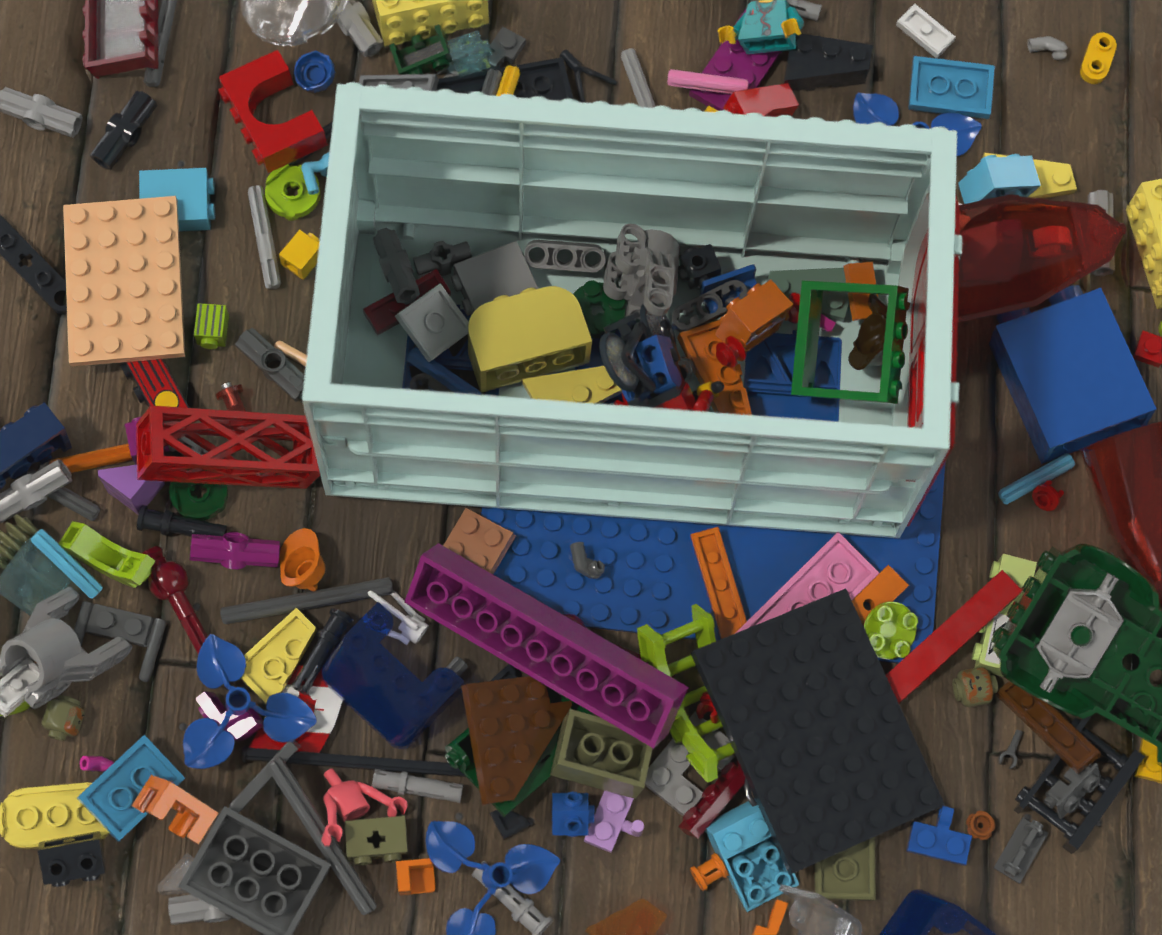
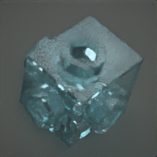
M478 30L447 40L451 58L459 77L491 67L488 56L492 55L490 44L487 39L482 40Z

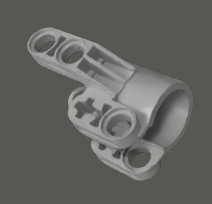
M626 224L622 227L617 239L616 252H612L609 255L605 264L603 290L611 299L628 300L625 317L636 311L640 314V307L643 304L646 308L647 322L650 327L653 324V315L662 316L669 311L673 296L677 290L680 252L677 240L671 234L664 231L643 230L636 224ZM625 235H634L638 239V242L629 241L628 239H626ZM616 278H620L618 285L619 288L616 287V283H614ZM652 302H654L655 304L664 303L665 306L658 307L655 306Z
M67 587L36 604L23 632L8 640L2 646L0 677L7 675L27 658L32 661L35 660L39 666V678L26 687L28 691L24 699L33 709L42 706L63 693L72 682L90 681L120 663L133 648L125 638L116 637L89 654L83 650L74 630L65 622L59 620L68 614L69 610L80 598V594L72 587Z

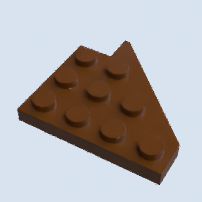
M531 676L463 685L461 687L482 805L514 800L571 708L572 701L550 703L547 686Z

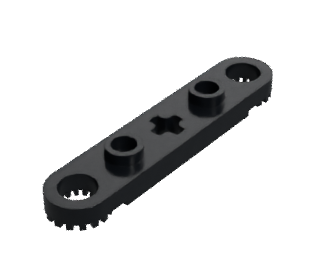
M0 215V256L54 312L66 315L67 305L60 306L56 304L58 295L66 293V281ZM23 258L31 259L32 265L30 267L27 265L22 266L21 260Z

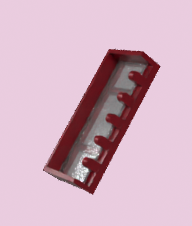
M85 0V5L83 6L85 29L82 33L85 42V54L82 56V61L86 70L95 78L100 79V76L137 69H158V0Z

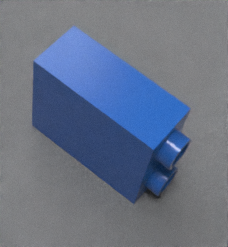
M1079 285L1069 286L1049 297L1048 300L1051 304L1049 307L1031 313L1027 304H1020L1003 311L996 318L999 325L995 326L989 346L1041 464L1055 460L1066 453L1071 454L1145 427L1156 411V406L1102 288L1083 294Z

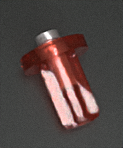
M231 382L221 385L223 390L215 394L218 401L223 400L228 411L246 412L239 395L244 390L242 385L232 386Z

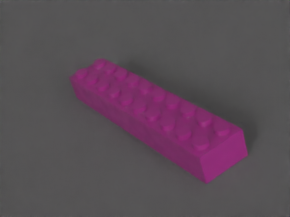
M439 543L421 555L404 603L648 746L655 748L668 735L689 687Z

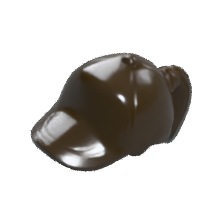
M876 294L869 295L868 306L872 314L861 324L857 339L853 342L854 348L848 356L849 364L856 370H862L869 364L873 366L882 365L888 306Z

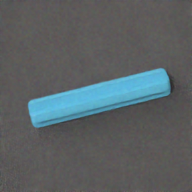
M1066 453L1002 488L998 496L1004 504H1009L1031 492L1038 485L1044 484L1046 481L1052 480L1075 466V461L1069 453Z
M44 529L34 534L31 542L89 598H94L101 592L102 585Z

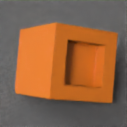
M430 858L396 861L398 892L400 896L435 892L434 864Z

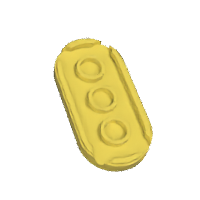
M92 783L21 788L9 794L4 802L0 804V834L6 842L20 849L38 848L39 842L100 831L102 840L110 833L77 799Z

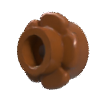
M977 811L976 814H970L966 820L967 832L974 839L986 840L992 836L991 832L995 830L994 819L985 811ZM978 823H982L983 828H979Z

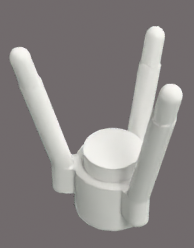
M371 590L368 591V595L402 621L398 627L402 633L367 621H362L361 625L398 639L406 645L410 641L417 644L429 627L424 622L425 619L417 614L410 605L404 603L405 600L395 591L392 592V597L409 615L405 616L382 597Z

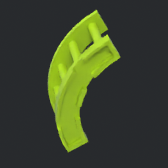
M697 604L691 606L693 621L671 631L660 634L654 631L648 624L637 628L642 661L648 662L649 665L670 677L696 666L691 655L667 665L665 648L666 645L694 633L698 648L716 642L714 619L709 612H706ZM703 686L685 694L669 732L676 743L682 741L690 753L686 758L695 770L707 782H711L718 778L717 765L719 761L735 753L730 743L714 750L701 738L708 733L722 728L720 719L715 724L710 719L694 726L684 710V707L700 701L701 695L707 692L706 687Z

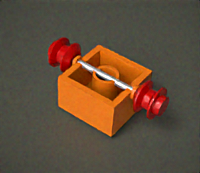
M769 280L763 285L760 283L754 285L744 298L740 299V297L732 300L726 307L727 313L720 318V326L715 333L723 341L716 345L718 361L724 366L734 368L737 365V360L744 361L746 359V352L777 332L784 320L797 324L800 294L793 292L789 295L788 299L772 280Z

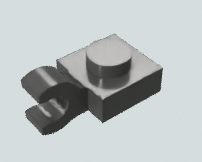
M502 27L489 46L491 55L486 61L488 64L486 70L501 68L504 61L513 64L526 45V39Z

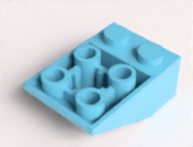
M748 801L716 817L705 830L714 852L724 863L729 874L728 878L746 912L799 885L795 873L788 874L758 805L752 807Z

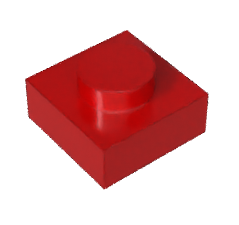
M1143 330L1139 336L1133 358L1159 368L1162 364V337Z

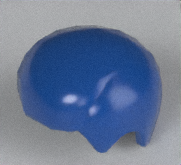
M312 51L302 55L296 61L293 73L297 84L302 89L317 93L325 91L333 83L335 67L328 55L319 51Z

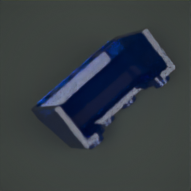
M377 602L341 640L322 668V679L336 695L391 746L397 749H404L409 747L462 692L461 686L464 685L465 681L453 670L441 667L434 670L421 682L380 644L393 628V617L386 608Z

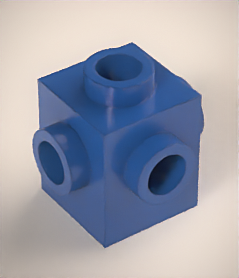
M552 793V835H568L571 837L588 835V823H594V805H589L588 793Z

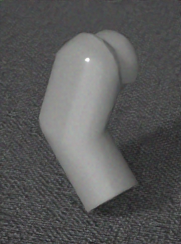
M1051 36L1028 39L1029 52L1050 50L1052 51V58L1055 60L1067 57L1066 49L1068 48L1065 42Z

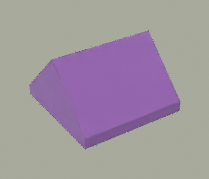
M137 465L98 470V476L106 491L138 515L141 506H148L165 485V481L137 480Z

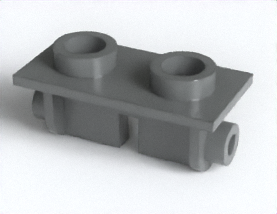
M1095 763L1093 766L1090 764L1079 774L1070 768L1063 775L1070 784L1067 786L1059 779L1045 794V804L1052 809L1056 806L1060 819L1067 813L1075 811L1080 803V799L1087 792H1092L1098 786L1101 778L1098 764Z
M1022 817L996 862L994 869L1020 884L1048 835L1042 829L1043 825L1038 821L1033 820L1030 822Z

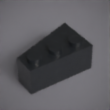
M803 33L801 35L795 34L796 49L788 50L783 84H789L792 91L806 89L807 92L814 91L815 88L831 86V88L865 84L870 69L873 45Z

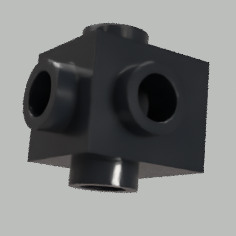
M711 244L700 248L698 246L688 248L682 255H679L680 266H678V274L682 283L687 281L690 290L696 287L701 289L703 281L721 275V266Z

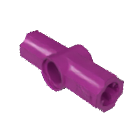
M229 532L223 536L192 534L190 561L221 563L223 567L228 569H243L246 565L277 567L280 541L249 539L247 535L239 532Z

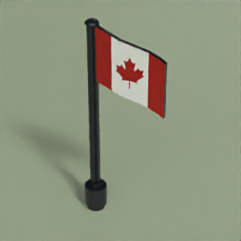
M298 665L282 692L292 694L304 701L311 708L317 719L316 724L295 739L301 747L286 764L365 770L378 769L391 772L405 771L418 774L466 777L459 768L455 769L446 762L321 753L336 726L346 692L359 670L322 667L308 695L300 693V690L305 681L301 683L297 691L291 687V684L303 667ZM262 727L256 733L249 748L248 745L242 748L241 759L244 763L247 761L270 762L287 742L274 741L265 733Z

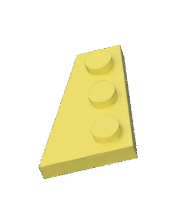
M984 153L983 158L989 155H996L997 157H1007L1006 155ZM1033 159L1041 186L1027 198L1003 199L996 206L1074 194L1077 187L1071 165Z
M605 366L522 379V384L531 399L602 404L622 393L621 388L609 376Z
M295 608L244 655L246 668L241 680L265 705L271 695L282 693L317 633L316 627Z

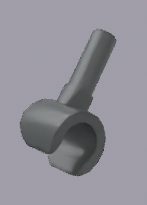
M1016 730L1007 751L998 756V764H1001L1004 755H1009L1012 758L1009 769L1015 767L1017 764L1015 752L1022 737V731Z

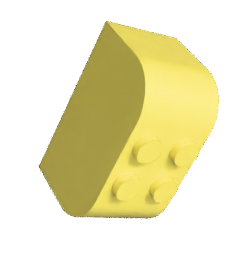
M556 286L539 289L527 288L520 294L510 297L508 295H501L493 299V301L479 306L470 317L468 324V355L481 393L522 382V379L543 376L590 362L592 339L577 298L564 288Z

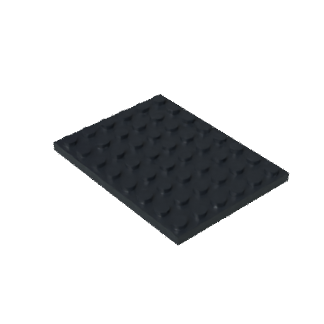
M846 588L690 653L789 875L945 805Z

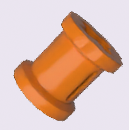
M716 853L712 854L711 859L700 866L689 868L695 882L703 892L707 890L709 884L721 877L727 878L729 876L724 863Z

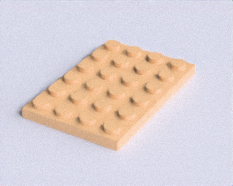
M166 196L63 205L70 366L185 357L177 197Z

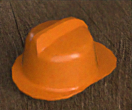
M299 529L289 535L281 547L279 557L281 582L288 587L295 586L299 589H309L315 592L318 589V582L325 574V562L320 555L316 533L311 529Z

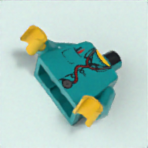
M787 0L752 1L748 4L746 12L735 26H723L718 29L719 42L723 44V42L729 41L730 44H735L736 40H738L746 54L796 49L795 34L801 35L800 30L804 27V21L794 7L789 6Z

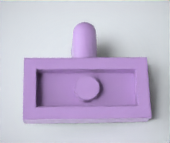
M604 791L594 815V823L590 824L588 835L585 836L584 842L612 853L620 831L635 837L640 836L644 829L643 822L641 820H635L634 822L626 820L633 798Z

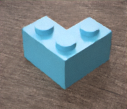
M1012 154L1007 157L986 156L980 160L981 162L974 169L969 170L967 175L958 183L964 205L968 207V213L991 211L1003 199L1027 198L1041 186L1032 156H1020L1019 154Z

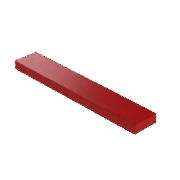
M1003 570L886 674L899 704L1023 593L1021 588Z

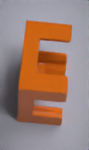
M153 775L149 777L132 804V807L142 813L148 812L160 820L165 818L170 808L174 809L178 813L169 825V831L181 838H184L187 834V838L196 844L201 842L218 815V812L171 781Z

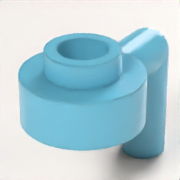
M330 152L324 154L319 161L305 162L301 166L309 195L319 192L314 173L320 172L322 176L327 177Z

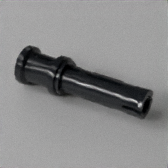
M147 505L141 506L137 519V530L149 529L159 531L164 536L170 535V533L192 537V534L223 536L227 533V525L174 515V512L171 510H166L165 512L148 509Z
M331 608L329 611L330 618L324 628L319 629L317 632L318 641L296 679L291 684V687L297 691L301 683L305 681L300 690V693L308 695L333 648L340 647L342 643L340 639L343 633L354 622L349 615L338 609Z

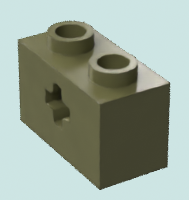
M405 816L345 821L347 858L349 861H354V865L372 864V859L384 858L385 863H395L396 861H402V857L409 856ZM375 835H380L381 840H385V842L380 843V848H374L373 843H369L374 841Z

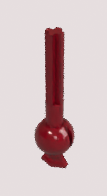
M154 546L142 553L155 560L152 566L153 570L147 581L149 589L156 598L169 600L195 650L199 654L200 648L208 636L184 593L189 580L186 570L177 562H167L165 557H163L162 547Z

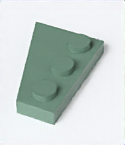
M844 268L770 271L767 282L772 280L788 299L789 295L793 292L801 294L802 281L846 283ZM823 291L821 314L827 318L844 322L849 305L848 293Z

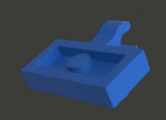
M942 806V808H939L936 826L916 821L912 822L906 851L965 866L972 835L949 830L954 809Z

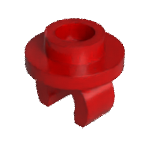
M1051 480L1038 485L1032 492L1034 503L1045 511L1054 510L1059 505L1060 498L1064 494V491L1060 490L1057 492L1050 486L1052 484Z
M704 692L700 697L701 703L697 706L696 710L698 718L702 719L706 712H712L710 718L712 723L715 724L719 721L718 714L708 692Z

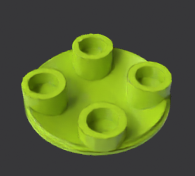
M884 602L872 609L865 620L864 629L877 657L888 660L906 657L916 637L918 618L905 605L898 602Z

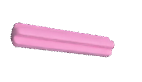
M673 69L669 70L667 83L669 86L732 94L733 91L748 89V80Z

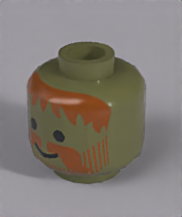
M984 667L961 670L958 672L957 677L952 680L954 697L957 702L961 701L965 707L989 704L993 699V693L998 692L995 675L990 676Z
M58 695L57 699H52L48 702L42 719V727L49 731L48 737L65 741L66 737L78 735L85 715V710L80 706L81 702L79 700Z

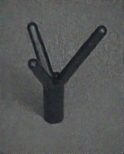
M567 49L561 52L560 58L563 57V61L574 71L580 102L585 103L580 76L582 72L612 85L617 84L616 80L583 66Z

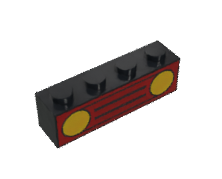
M163 359L124 362L120 365L127 380L134 379L137 386L132 389L140 404L146 401L148 407L152 405L189 408Z

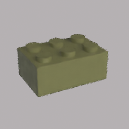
M570 709L562 721L550 775L636 799L645 787L652 747L601 717Z

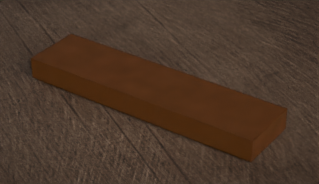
M1010 681L998 689L997 697L1077 774L1081 773L1100 757V751L1051 705L1032 696Z

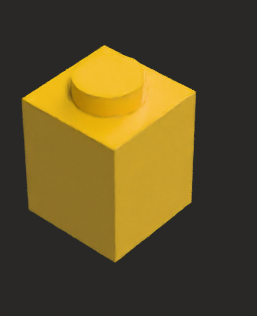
M299 229L279 253L281 265L304 280L318 262L320 239L312 233L305 234Z

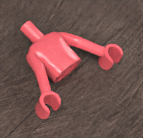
M333 768L324 773L325 778L331 785V788L327 790L323 797L328 816V825L325 827L322 836V843L325 846H330L331 836H334L337 842H340L342 837V828L337 824V813L345 823V821L356 820L369 811L370 805L363 794L388 806V817H396V809L402 815H405L407 801L404 798H390L362 782L353 780L343 782Z

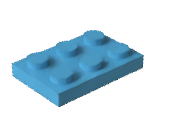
M914 56L908 109L943 114L957 113L968 117L989 119L992 107L995 66Z
M143 735L85 789L77 799L117 841H120L148 814V812L142 813L132 807V804L151 775L171 781L177 786L185 777Z

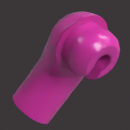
M83 756L79 764L83 771L105 772L114 761L102 756Z

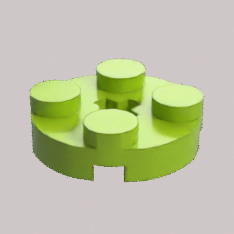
M289 164L272 171L265 183V197L268 206L274 213L285 217L289 221H295L311 213L321 198L316 175L315 178L319 192L314 195L308 194L301 169L302 165H299V167L290 166ZM291 187L294 189L298 187V194L296 196H288L287 188Z

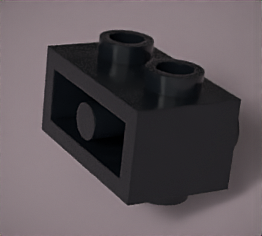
M100 831L39 842L37 851L44 885L52 884V887H61L69 884L70 880L82 878V881H92L100 878L101 874H105L106 863Z

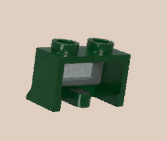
M439 24L434 26L437 33L436 36L424 40L421 35H415L411 38L413 45L399 50L394 43L389 45L400 75L424 74L432 70L436 72L443 71L450 66L449 63L455 61L447 35Z

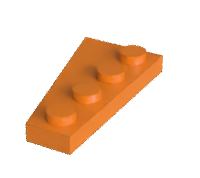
M719 320L679 333L677 339L700 385L712 381V383L721 381L725 386L724 390L719 392V396L714 398L711 403L714 413L752 415L747 391L742 383L740 364L737 361V365L734 368L722 365L716 357V345L719 342H723L715 335L720 326Z

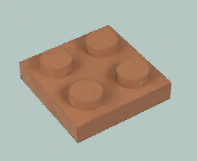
M465 508L443 546L489 573L494 574L516 535Z

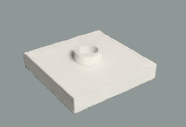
M441 283L395 315L428 362L468 334V320Z

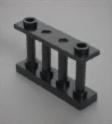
M1091 716L1084 719L1081 718L1080 720L1075 717L1070 724L1096 747L1100 754L1114 763L1113 767L1117 771L1112 778L1108 776L1105 778L1100 774L1101 778L1097 786V791L1100 792V795L1095 802L1092 799L1088 801L1084 797L1080 799L1077 808L1081 810L1080 814L1084 817L1077 825L1074 822L1071 824L1064 818L1060 819L1058 813L1034 796L1043 782L1052 788L1059 781V778L1051 773L1061 759L1056 753L1030 788L1024 786L1014 799L1018 802L1014 809L1015 812L1019 814L1028 806L1064 833L1063 837L1067 839L1062 847L1071 854L1080 848L1145 757L1136 749L1129 755L1125 753L1121 755L1086 729L1084 726Z

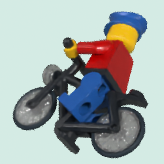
M642 304L640 314L636 311L603 328L606 333L600 339L601 358L606 371L614 383L621 388L629 406L709 412L713 399L718 397L719 392L724 390L723 382L716 381L712 383V381L699 385L697 390L691 391L688 383L694 379L696 368L689 358L679 355L675 334L666 314L662 316L653 315ZM640 317L641 321L637 323L635 319ZM618 328L621 337L617 336L614 333H610V331Z

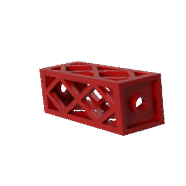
M151 405L136 423L137 480L307 489L320 476L305 415ZM199 435L223 436L229 441L216 447ZM186 437L208 452L201 456L178 440ZM273 440L293 441V451H288ZM259 441L282 457L276 460L252 444ZM169 445L187 457L164 456L163 448ZM244 449L261 461L237 460L231 455Z

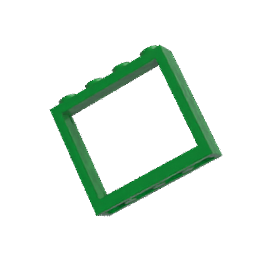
M802 281L791 395L898 404L899 389L902 390V382L900 381L901 369L905 364L903 344L908 334L906 312L910 307V302H908L909 288L898 285ZM823 291L889 295L879 393L814 388Z

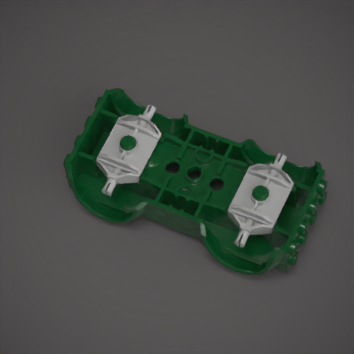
M1083 543L1060 551L1052 546L1049 552L1045 550L1037 562V566L1040 568L1035 576H1029L1021 590L1024 594L1019 603L1014 601L1006 615L1009 620L1004 628L999 627L992 637L991 642L994 643L992 648L999 658L1001 675L1032 696L1068 714L1084 719L1097 712L1157 746V763L1162 767V684L1153 685L1149 680L1150 674L1153 671L1162 670V608L1159 607L1158 593L1148 579L1139 571L1101 548ZM1129 653L1136 654L1139 657V665L1134 670H1126L1122 665L1123 657Z

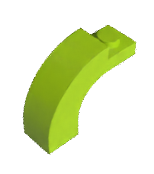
M72 521L58 543L71 556L82 563L132 588H136L137 585L140 586L150 576L151 567L155 562L147 554L125 549L103 537L86 524Z

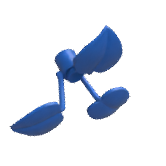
M858 92L854 99L853 115L856 123L871 124L881 122L887 126H892L897 122L899 117L898 106L891 98L882 94ZM957 113L940 114L931 122L930 128L924 122L912 124L917 128L932 129L934 127H944L950 131H957L956 157L968 151L982 127L973 118Z
M210 634L202 644L198 654L197 674L200 681L209 689H217L223 684L225 685L226 689L229 690L226 695V708L228 711L220 726L209 718L195 720L188 726L183 738L185 765L189 768L206 769L224 762L231 755L235 744L234 737L229 732L224 731L232 715H243L249 708L262 716H266L263 721L264 731L271 739L277 742H288L291 739L299 738L316 724V716L304 701L289 693L271 695L266 703L267 711L261 709L255 702L250 701V694L246 689L231 686L229 683L238 681L245 672L246 660L243 653L235 645L220 639L214 634Z
M432 821L428 825L426 832L427 853L435 867L446 873L456 872L462 863L468 867L481 869L483 871V884L488 888V892L475 906L474 912L463 908L455 911L450 916L446 925L447 935H495L496 928L493 917L485 913L479 914L488 899L496 893V890L509 885L511 882L512 886L523 894L537 893L546 886L560 863V859L555 854L542 847L520 844L514 846L506 853L505 863L500 862L488 866L486 863L481 864L466 859L474 852L475 840L472 832L465 825L453 821Z

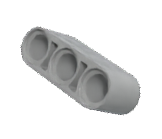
M533 240L527 244L524 252L527 264L541 269L597 272L603 268L606 261L603 248L590 243ZM533 247L542 248L545 252L544 258L539 261L533 260L529 256L530 249ZM560 250H570L573 254L572 260L568 263L559 261L557 253ZM590 251H596L600 254L601 260L596 265H590L586 262L585 255Z

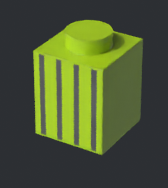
M197 304L194 330L197 345H201V347L206 349H217L218 346L226 347L229 320L226 305Z

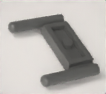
M83 601L74 632L77 634L81 646L86 632L90 635L112 640L116 637H122L130 644L147 647L139 679L143 682H148L153 672L167 621Z

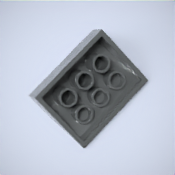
M224 806L178 888L264 935H293L327 876L331 864Z

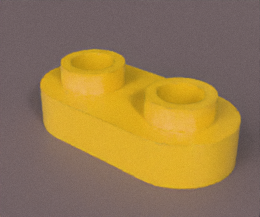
M1101 32L1091 38L1080 68V75L1087 83L1099 84L1106 78L1117 47L1113 36ZM1100 42L1105 43L1107 47L1101 46ZM1092 65H1096L1100 69L1096 70L1092 67Z

